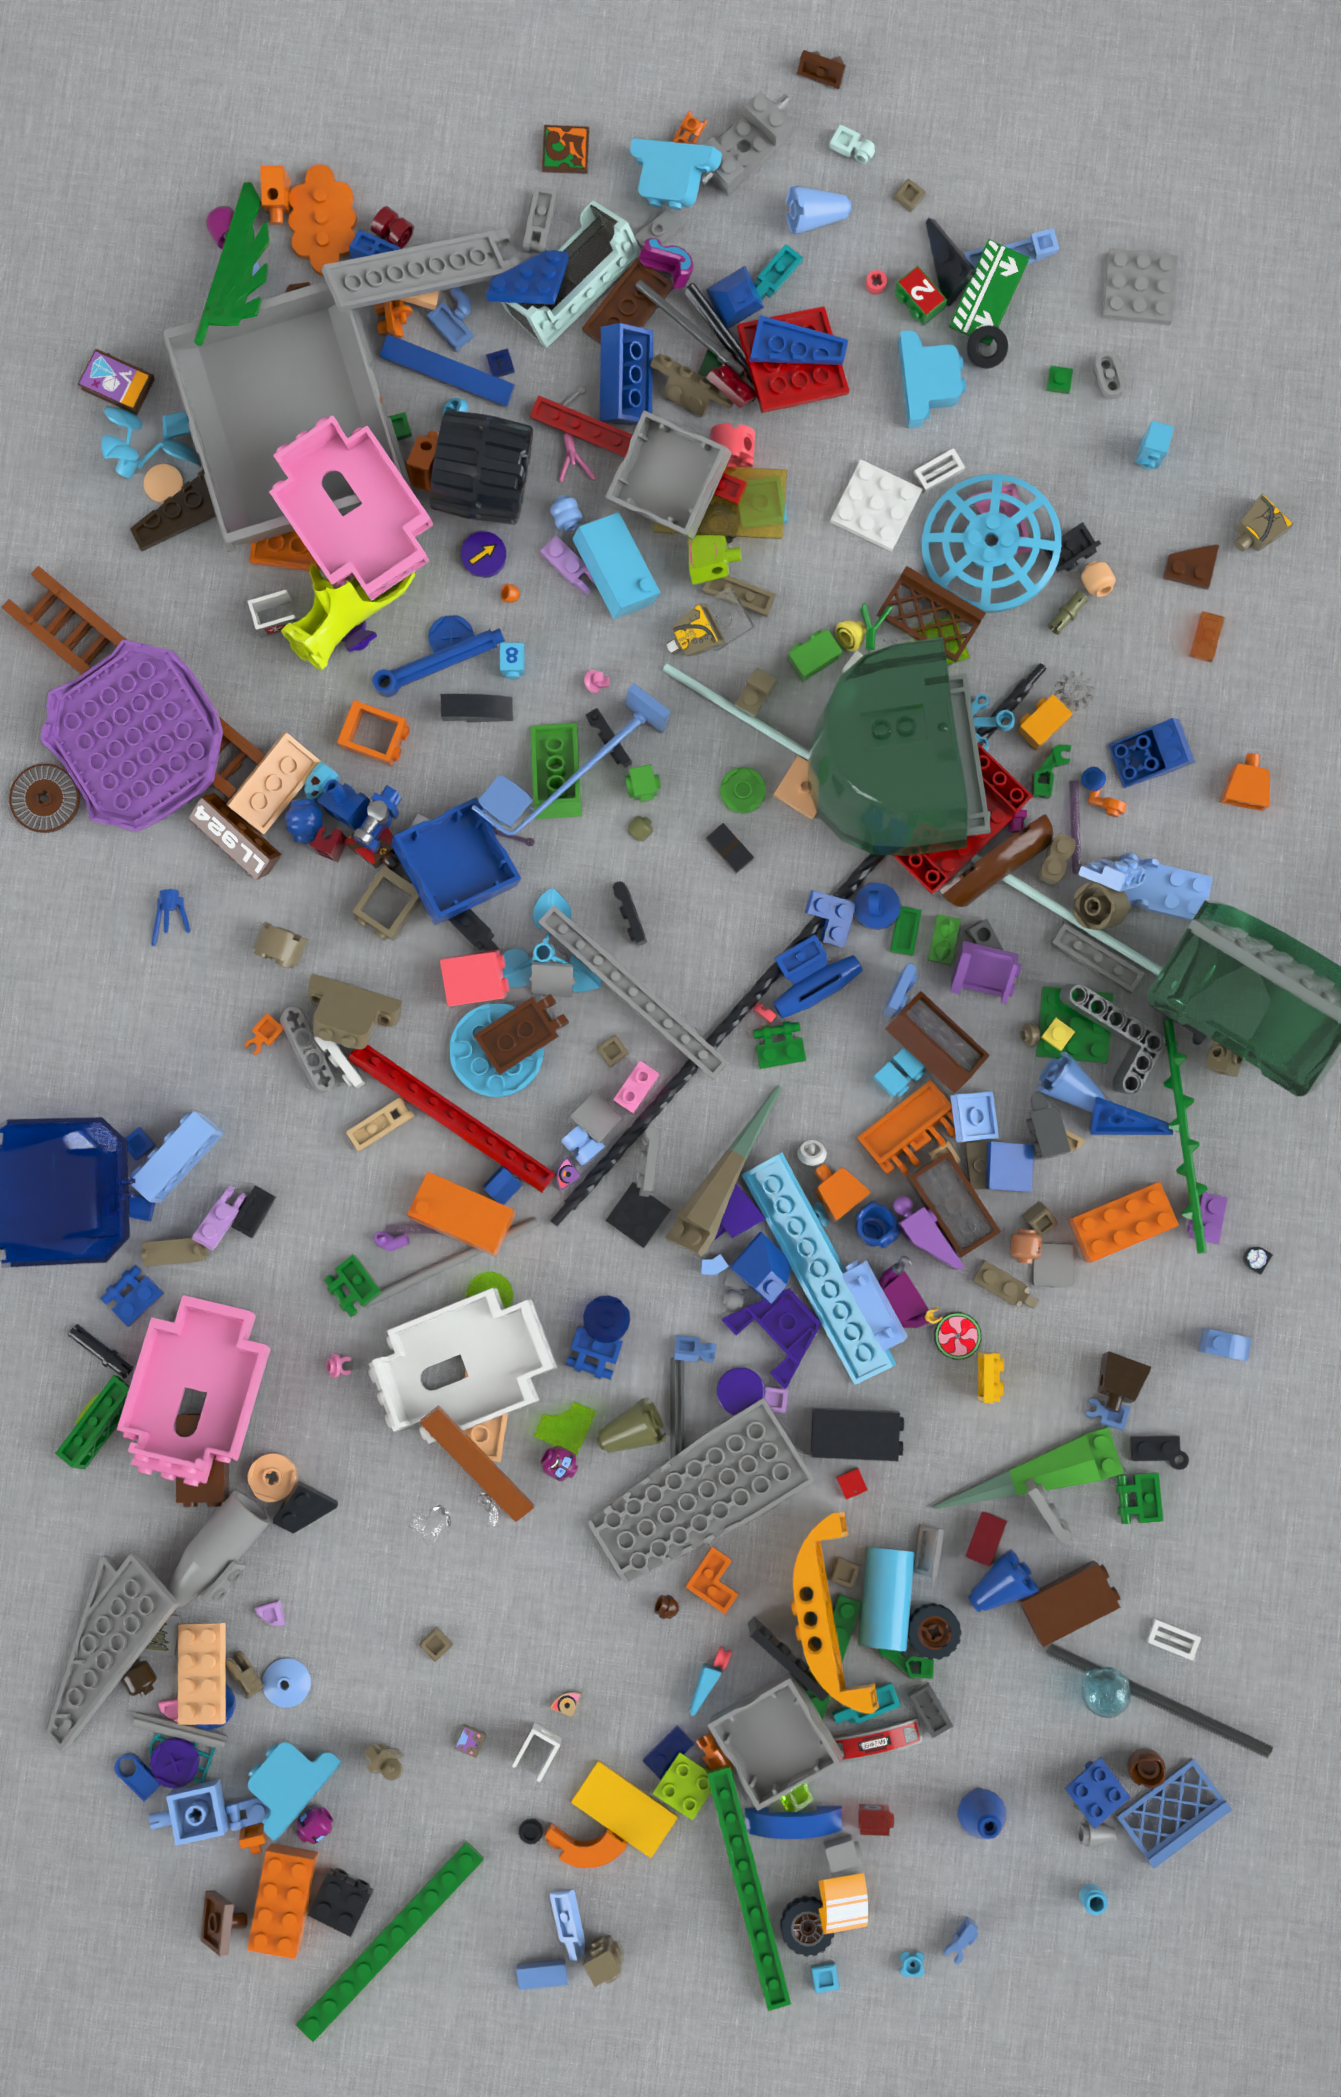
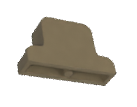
M312 974L309 980L308 999L311 1003L318 1005L314 1013L313 1033L322 1040L335 1042L347 1048L363 1049L368 1045L377 1025L392 1027L399 1021L402 1009L401 1000L316 974Z

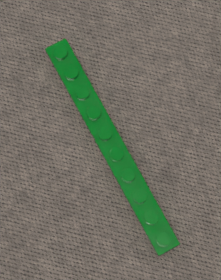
M726 1765L708 1770L706 1773L767 2010L771 2011L791 2005L731 1767Z
M466 1841L298 2020L296 2026L314 2042L480 1865L484 1857Z

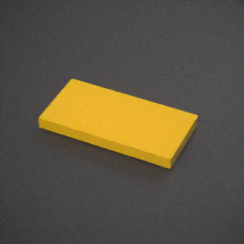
M600 1760L597 1761L571 1800L573 1805L649 1858H652L678 1819L676 1813Z

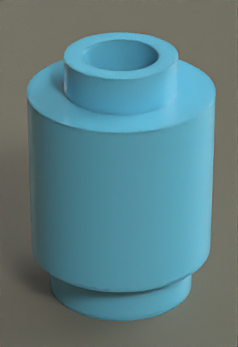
M1093 1883L1086 1884L1081 1888L1079 1899L1086 1911L1092 1915L1102 1914L1108 1906L1107 1897L1102 1889Z

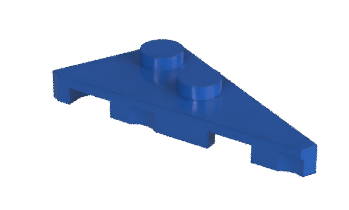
M1095 1097L1089 1126L1090 1135H1173V1130L1169 1129L1168 1125L1170 1123L1100 1097Z

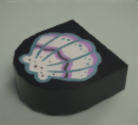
M1250 1247L1244 1252L1243 1261L1250 1270L1261 1275L1273 1254L1261 1247Z

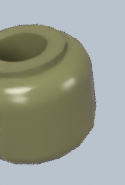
M636 816L628 824V832L636 840L644 841L653 832V828L650 825L652 822L646 816L644 818Z

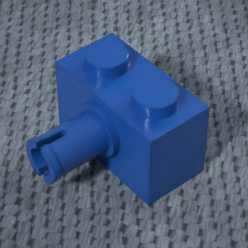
M335 779L329 780L325 784V792L317 800V803L328 815L354 831L360 828L367 818V808L371 802L363 793L356 794L351 786L346 783L341 785Z

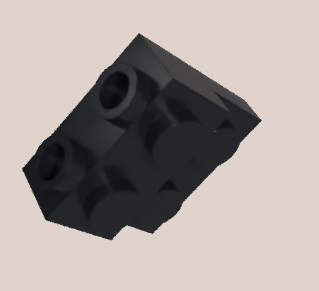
M330 1868L307 1916L351 1937L374 1889L370 1888V1884L364 1880L357 1879L356 1881L348 1877V1873L342 1869L335 1868L334 1870Z

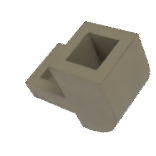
M757 667L748 679L744 690L735 703V707L755 718L763 703L768 700L775 688L778 678Z

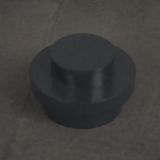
M531 1818L521 1823L519 1836L523 1842L535 1844L542 1838L543 1827L538 1820Z

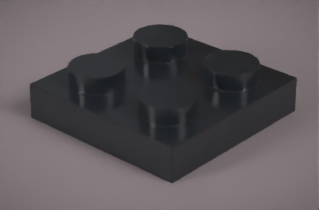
M632 1182L605 1221L644 1248L671 1209L652 1195H649V1197L640 1196V1188H637L636 1184Z

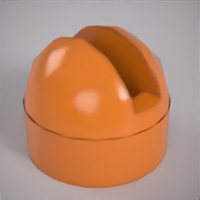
M505 583L501 589V600L507 603L516 602L520 598L519 589L513 584Z

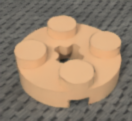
M269 1453L261 1456L253 1462L248 1472V1483L253 1494L265 1502H276L284 1499L290 1494L297 1482L295 1464L288 1457L279 1453ZM275 1471L279 1480L270 1484V1479L266 1475Z

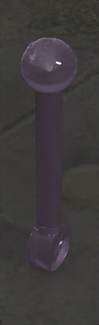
M493 826L495 835L524 842L530 847L535 843L533 838L526 839L516 835H506Z

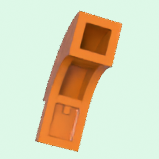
M551 1822L544 1836L547 1838L546 1841L550 1846L555 1849H562L559 1860L578 1868H596L608 1864L616 1859L627 1847V1842L608 1828L593 1840L580 1841L574 1839Z

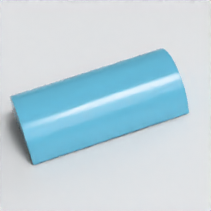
M867 1547L858 1637L859 1646L906 1651L915 1552Z

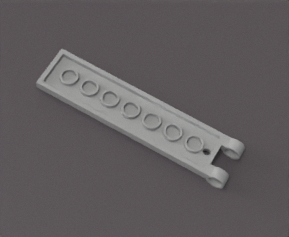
M499 228L494 231L323 265L321 271L337 308L341 312L491 280L521 264L519 258H513L503 262L498 248L507 246L511 242V238L506 228Z

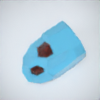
M320 761L306 780L304 787L306 797L317 801L325 792V784L332 779L339 781L340 776Z

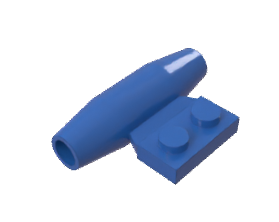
M814 934L774 958L784 977L794 985L777 998L773 1005L782 1019L804 1011L841 990L863 972V969L854 955L827 965V954Z

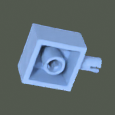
M220 1779L173 1789L166 1796L169 1810L149 1814V1823L152 1822L149 1825L151 1830L172 1825L175 1845L221 1836L230 1828ZM195 1808H197L198 1811H201V1812H202V1815H201V1816H200V1813H199V1812H195V1811H194Z

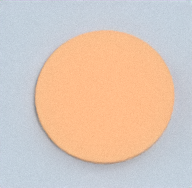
M156 465L144 477V490L152 500L163 503L169 496H174L182 489V475L172 465Z

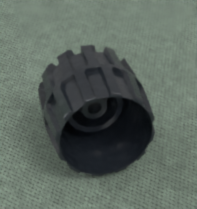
M446 410L441 421L430 487L431 509L472 520L516 525L521 514L525 483L528 476L527 469L533 442L532 426L486 414Z

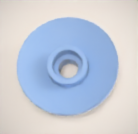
M292 1658L276 1660L266 1669L263 1675L262 1683L265 1685L263 1691L267 1699L276 1706L284 1708L296 1706L305 1699L310 1690V1674L307 1668L298 1660ZM283 1680L289 1683V1687L286 1689L281 1686V1681Z

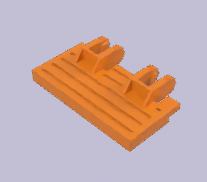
M929 1080L858 1136L857 1139L886 1175L895 1169L889 1162L891 1160L900 1172L906 1176L909 1174V1171L897 1158L900 1154L904 1152L910 1162L916 1167L921 1164L907 1147L909 1144L916 1152L932 1140L926 1133L928 1131L941 1147L946 1145L945 1139L935 1130L938 1124H941L951 1137H956L955 1129L945 1119L947 1115L954 1123L952 1104L937 1086Z

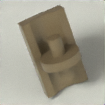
M373 1743L364 1752L363 1755L371 1763L367 1767L371 1773H382L383 1777L390 1781L397 1780L402 1775L403 1766L398 1758H401L403 1754L399 1750H390L383 1743L379 1746Z

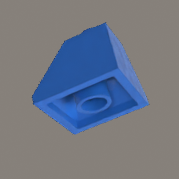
M746 266L741 267L706 289L716 313L728 329L764 308Z
M762 1232L758 1233L729 1267L759 1297L771 1304L787 1286L791 1266L784 1253Z

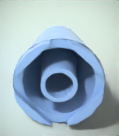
M791 186L786 199V205H790V213H786L790 232L795 234H801L844 220L851 213L852 209L851 201L847 199L846 195L802 186Z

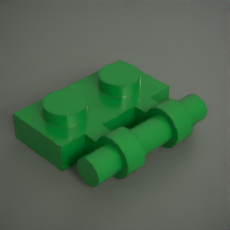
M790 1021L782 1022V1025L772 1027L764 1025L761 1029L753 1030L754 1039L764 1038V1044L756 1046L760 1070L806 1061L803 1039H793L792 1032L801 1031L799 1022L790 1023ZM784 1034L785 1041L772 1043L771 1036Z
M354 1254L335 1268L340 1277L335 1280L332 1275H329L324 1279L328 1286L327 1290L331 1295H335L340 1302V1308L346 1311L350 1317L358 1313L354 1307L355 1302L358 1301L361 1306L365 1307L382 1293V1290ZM344 1285L351 1291V1294L348 1296L342 1290Z
M1159 1473L1133 1474L1134 1484H1127L1126 1475H1117L1118 1485H1115L1116 1493H1119L1120 1506H1118V1515H1121V1523L1131 1524L1130 1514H1137L1138 1523L1163 1522ZM1129 1492H1135L1136 1505L1129 1506Z

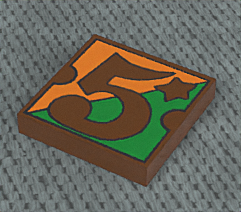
M544 125L542 172L588 174L589 127Z

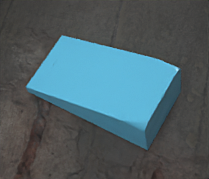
M706 1663L702 1665L689 1708L692 1716H695L721 1676V1668H715Z

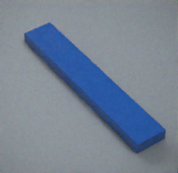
M390 334L386 335L380 357L506 407L509 405L516 385Z

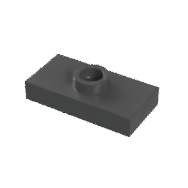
M929 1682L908 1693L910 1700L932 1738L953 1727Z

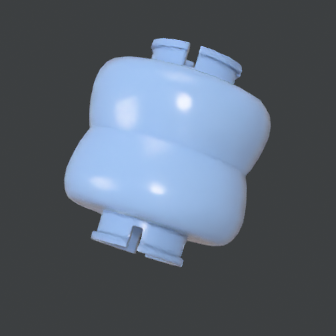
M560 496L554 500V504L550 508V513L555 518V525L560 530H565L566 532L573 531L579 527V523L583 519V515L578 509V503L572 497Z

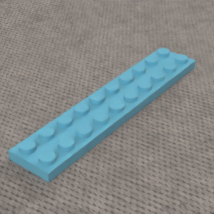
M783 1153L743 1173L744 1181L763 1216L766 1218L765 1220L854 1385L895 1366L896 1362L889 1349L882 1351L854 1297L850 1293L841 1275L846 1270Z

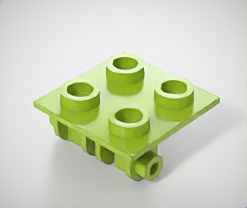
M679 1752L652 1794L693 1821L711 1794L706 1773L710 1769L701 1767Z

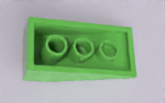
M577 723L531 725L534 810L580 769ZM580 778L538 814L535 819L582 817Z

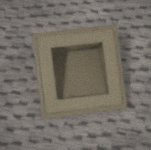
M1041 1202L1036 1203L1022 1215L1031 1229L1036 1230V1234L1041 1237L1058 1224L1049 1209Z

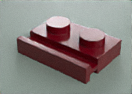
M726 364L723 367L719 366L711 370L706 377L739 408L750 404L751 401L754 402L757 398L755 390Z

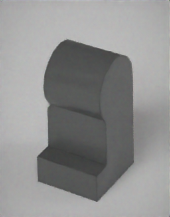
M988 919L982 920L965 930L974 944L1003 950Z

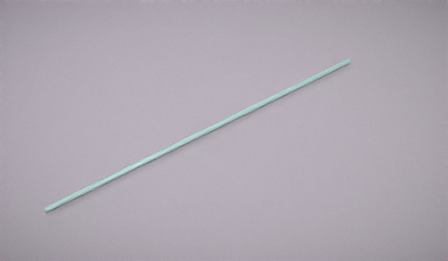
M666 663L662 670L663 672L811 762V751L756 717L754 718L735 707V704ZM977 854L970 861L976 863L982 856ZM1009 874L1002 879L1178 989L1184 981L1101 929L1084 928L1077 922L1073 912L1013 875Z

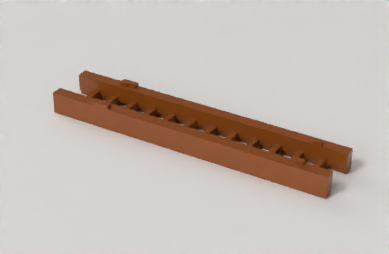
M39 566L35 568L31 575L49 591L28 614L10 599L2 606L12 618L81 675L91 669L90 663L109 642L117 647L122 639L127 640ZM57 599L61 600L66 606L46 628L42 627L37 621ZM76 613L83 621L63 643L54 636ZM93 627L100 633V636L79 658L72 650ZM219 717L223 729L219 754L230 742L240 752L220 775L215 772L212 785L227 798L231 799L237 789L226 780L239 770L246 757H249L258 765L265 754Z

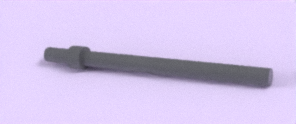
M641 279L637 282L635 287L716 355L718 357L717 360L722 365H728L739 376L744 372L745 368L732 358L733 354L727 349L723 350L645 282Z

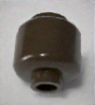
M137 1659L120 1681L130 1696L140 1694L141 1697H144L154 1690L152 1684L156 1682L157 1675L147 1661H139Z

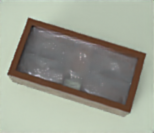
M921 991L885 1028L954 1094L990 1056Z
M949 1151L939 1155L906 1177L927 1210L931 1209L938 1220L935 1222L957 1257L962 1258L1001 1232Z

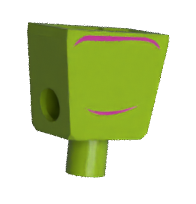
M695 535L694 539L688 537L689 572L692 585L727 577L729 575V563L742 561L741 548H728L726 538L723 535Z

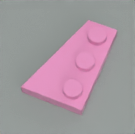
M1015 484L1002 487L1001 493L1013 496L1019 500ZM992 490L970 495V498L983 493H992ZM991 500L979 501L974 504L980 514L990 512ZM1000 500L999 513L1011 518L1020 511L1015 505ZM1022 520L1016 525L1019 536L1028 537L1025 521ZM1019 547L1015 556L1031 552L1032 549L1029 547Z

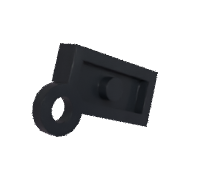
M1130 1436L1131 1461H1169L1170 1465L1178 1470L1186 1468L1189 1464L1188 1455L1180 1451V1436ZM1180 1455L1183 1457V1462L1178 1465L1175 1462V1458Z

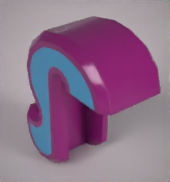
M647 239L639 254V261L646 267L673 274V289L685 287L694 269L692 257L685 249L679 246H662V242L659 239Z

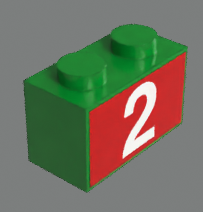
M916 266L896 283L895 296L901 304H905L909 308L912 318L915 321L919 320L923 326L945 309L947 299L919 266Z

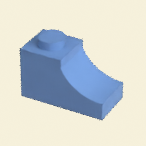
M1203 1328L1198 1352L1248 1362L1252 1338Z

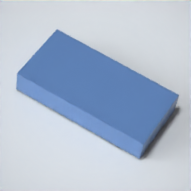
M443 301L435 310L426 315L427 320L456 352L474 337L473 333Z

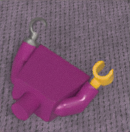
M901 1256L898 1259V1263L893 1264L883 1272L878 1281L903 1328H918L929 1323L935 1324L941 1321L943 1317L937 1319L933 1315V1312L939 1310V1308L928 1309L903 1269L905 1265L902 1260L907 1261L909 1266L912 1265V1261L907 1256Z

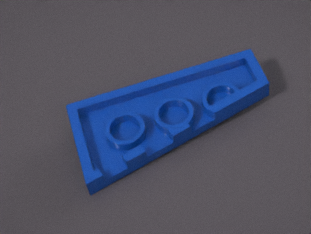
M760 315L749 362L842 365L848 339Z

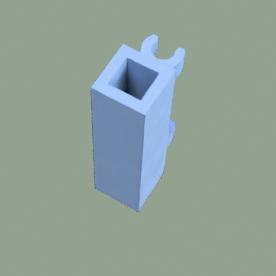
M856 1260L845 1266L847 1270L841 1275L882 1351L903 1342L908 1335L867 1260L862 1263Z

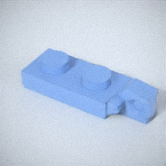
M574 1889L554 1890L550 1893L559 1940L567 1946L569 1960H579L584 1956L585 1939Z

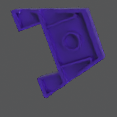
M790 1288L783 1290L772 1304L766 1300H761L722 1319L736 1336L755 1319L788 1356L770 1374L784 1389L789 1385L791 1378L822 1324Z

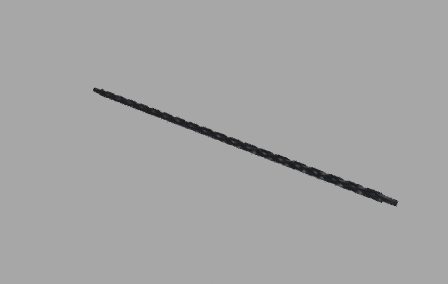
M1039 663L1026 679L1021 680L1013 692L999 705L990 717H996L1003 710L1012 712L1027 696L1033 684L1047 668ZM980 727L976 733L988 739L998 727ZM878 843L871 854L862 861L833 896L847 900L862 884L866 876L885 858L888 851ZM814 916L784 952L810 936L817 935L819 929L824 926L826 918ZM776 962L769 967L753 988L732 1009L728 1017L706 1039V1042L715 1050L722 1043L723 1039L741 1022L747 1012L768 991L771 984L783 974ZM689 1059L683 1065L679 1073L667 1083L656 1099L646 1107L632 1126L611 1147L607 1155L596 1164L583 1182L573 1190L564 1201L563 1207L550 1220L555 1226L558 1227L572 1209L575 1211L578 1204L598 1185L602 1177L624 1155L627 1148L641 1136L651 1121L661 1113L675 1094L684 1087L699 1067Z

